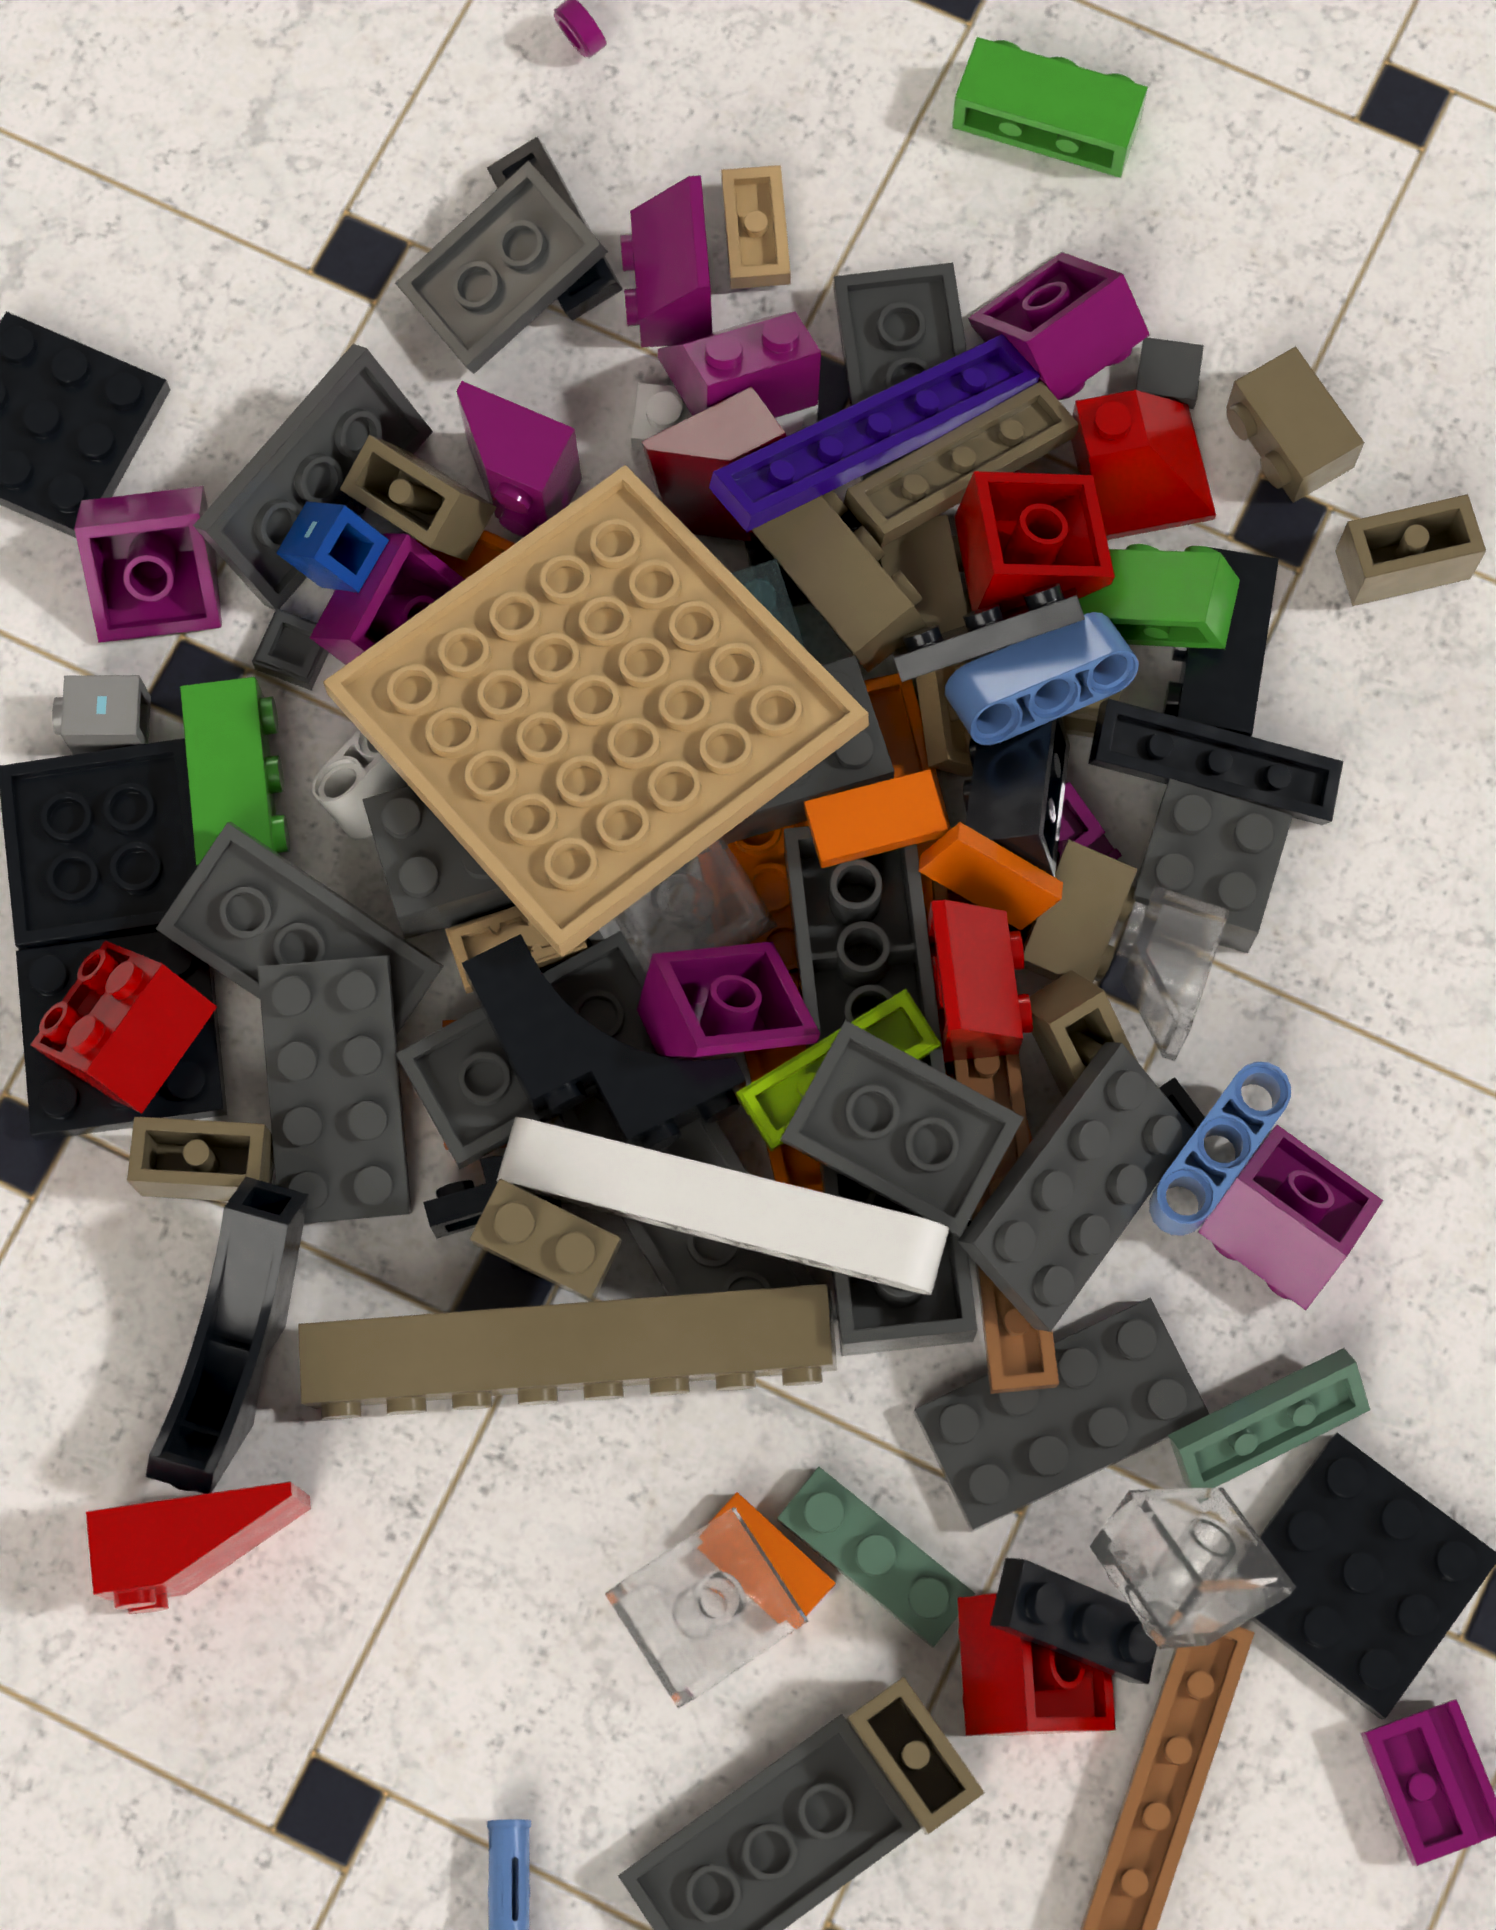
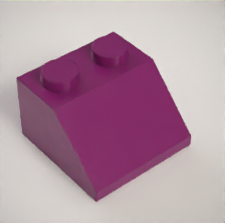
M701 175L688 176L630 210L632 234L620 235L623 272L635 271L636 289H624L627 326L639 325L641 348L669 346L712 333L711 287Z
M1064 252L1052 258L968 317L972 328L984 342L1003 334L1040 374L1038 382L1042 381L1058 400L1070 398L1080 392L1085 386L1086 380L1106 366H1112L1125 360L1132 353L1134 346L1150 336L1123 273Z
M796 311L768 316L658 349L660 363L692 416L751 386L775 418L818 405L821 351Z
M461 381L456 392L467 443L491 504L497 507L494 515L508 531L525 537L567 507L582 480L575 428Z
M204 486L81 501L74 530L99 643L221 628L222 618L216 552L193 526L208 509Z
M381 533L389 539V542L359 593L335 590L309 638L347 665L465 579L407 533Z
M773 941L652 954L637 1011L658 1055L701 1057L818 1042L820 1032Z
M1276 1125L1198 1233L1212 1242L1215 1249L1224 1257L1238 1261L1266 1281L1268 1287L1275 1294L1284 1299L1292 1300L1304 1310H1307L1349 1255L1384 1200L1279 1125Z

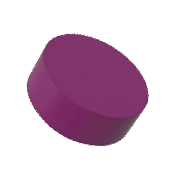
M565 0L554 9L553 15L559 28L571 45L583 57L591 58L607 45L600 28L578 0Z

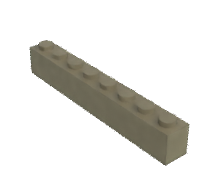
M828 1284L298 1324L301 1404L314 1409H321L322 1419L361 1417V1406L386 1404L387 1414L392 1415L427 1412L426 1401L452 1399V1409L454 1410L484 1409L492 1407V1396L518 1394L519 1405L551 1404L558 1402L557 1391L583 1389L584 1400H609L623 1398V1386L649 1385L650 1395H677L690 1392V1381L716 1380V1390H744L756 1388V1377L782 1375L783 1385L785 1386L812 1385L823 1382L822 1372L837 1371L832 1291Z

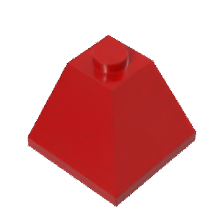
M1130 390L1075 401L1072 416L1078 422V428L1071 443L1079 475H1093L1107 540L1215 520L1216 511L1188 404L1139 390Z

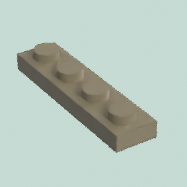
M1040 381L851 486L846 491L844 504L882 548L959 504L974 471L1015 472L1072 440L1075 437L1079 424L1047 386Z

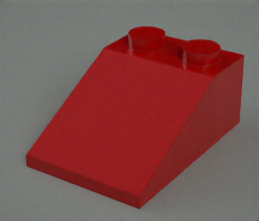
M290 1481L86 1511L93 1595L114 1602L115 1609H128V1614L149 1613L168 1609V1597L187 1595L311 1509L310 1496Z

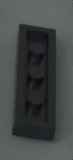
M1108 698L1101 702L1099 706L1088 764L1163 784H1168L1169 778L1284 812L1293 815V818L1325 825L1332 822L1344 761Z

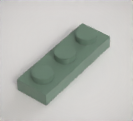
M1342 1348L1169 1434L1168 1437L1183 1481L1194 1497H1197L1370 1411L1357 1363L1346 1349Z
M821 1467L814 1471L777 1518L780 1524L932 1648H934L958 1617L957 1597L974 1596L976 1594Z

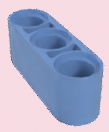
M1097 612L1084 614L1085 620L1009 645L958 668L949 677L945 685V696L972 739L980 745L1001 743L1125 689L1134 680L1138 672L1139 662L1109 617Z
M1254 1062L1244 1066L1230 1082L1165 1172L1149 1200V1212L1152 1220L1162 1231L1178 1236L1195 1232L1211 1214L1287 1108L1291 1098V1085L1287 1075L1279 1067L1268 1062ZM1249 1084L1263 1087L1270 1094L1272 1108L1266 1111H1257L1250 1108L1243 1100L1241 1087ZM1212 1135L1228 1139L1235 1149V1160L1228 1163H1219L1211 1159L1204 1148V1139ZM1173 1187H1184L1190 1190L1197 1198L1198 1212L1192 1215H1180L1174 1212L1166 1200V1191Z

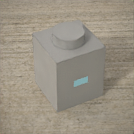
M139 675L64 676L63 697H55L53 702L52 720L54 732L56 735L62 736L73 755L148 744L151 696Z

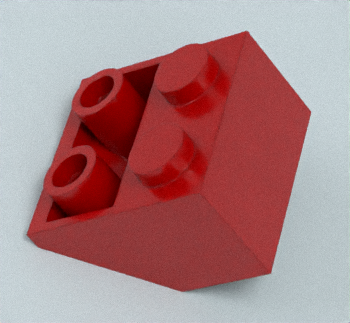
M105 940L99 949L93 951L84 959L78 969V979L63 1000L53 1005L43 1016L39 1026L40 1032L30 1045L111 1099L142 1114L217 1006L164 964Z

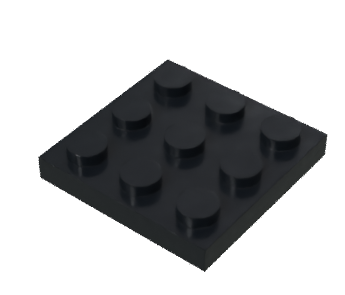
M6 311L0 321V505L76 538L74 527L81 501L113 496L170 392L167 380Z
M185 738L0 766V799L15 946L19 950L157 932V926L197 868Z
M161 932L16 951L30 1133L36 1141L133 1128L134 1117L193 1120L227 1115L217 1008L142 1114L111 1099L30 1045L40 1032L39 1026L43 1016L53 1005L63 1000L78 979V969L84 959L90 953L99 949L105 940L164 964L217 1006L213 967Z
M1335 1433L1217 1594L1382 1720L1386 1719L1496 1565V1551L1339 1433Z

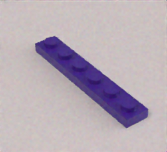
M1001 334L713 471L709 489L742 528L748 532L936 440L1038 383L1040 374L1009 340Z

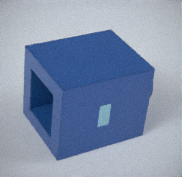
M306 501L276 554L321 588L359 593L389 539L345 505Z

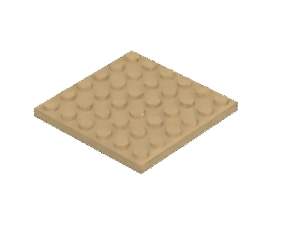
M626 465L323 681L328 696L561 957H564L869 726L868 712Z

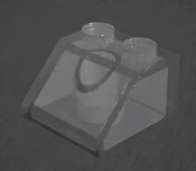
M722 837L614 918L646 974L653 953L749 944L778 926L746 871Z
M1155 885L1147 905L1135 901L1116 956L1128 959L1121 979L1163 1058L1175 1061L1191 1030L1230 910Z
M1223 1487L1129 1490L1089 1546L1106 1570L1110 1582L1119 1589L1141 1621L1144 1632L1154 1640L1159 1649L1207 1646L1287 1598L1296 1587Z
M735 1507L641 1567L605 1593L677 1708L707 1692L809 1621Z

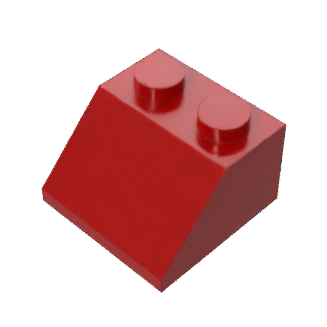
M973 472L954 516L972 611L993 604H999L1001 612L1026 605L1023 595L1054 583H1060L1062 591L1076 587L1079 599L1112 584L1115 575L1093 475Z
M945 899L931 901L927 929L944 1062L1019 1054L1023 1042V1034L1033 1032L1029 994H1018L1015 970L1024 969V951L1020 931L1009 932L1007 911Z
M997 1593L957 1597L958 1635L963 1684L962 1702L966 1736H1012L1116 1731L1112 1675L990 1626Z

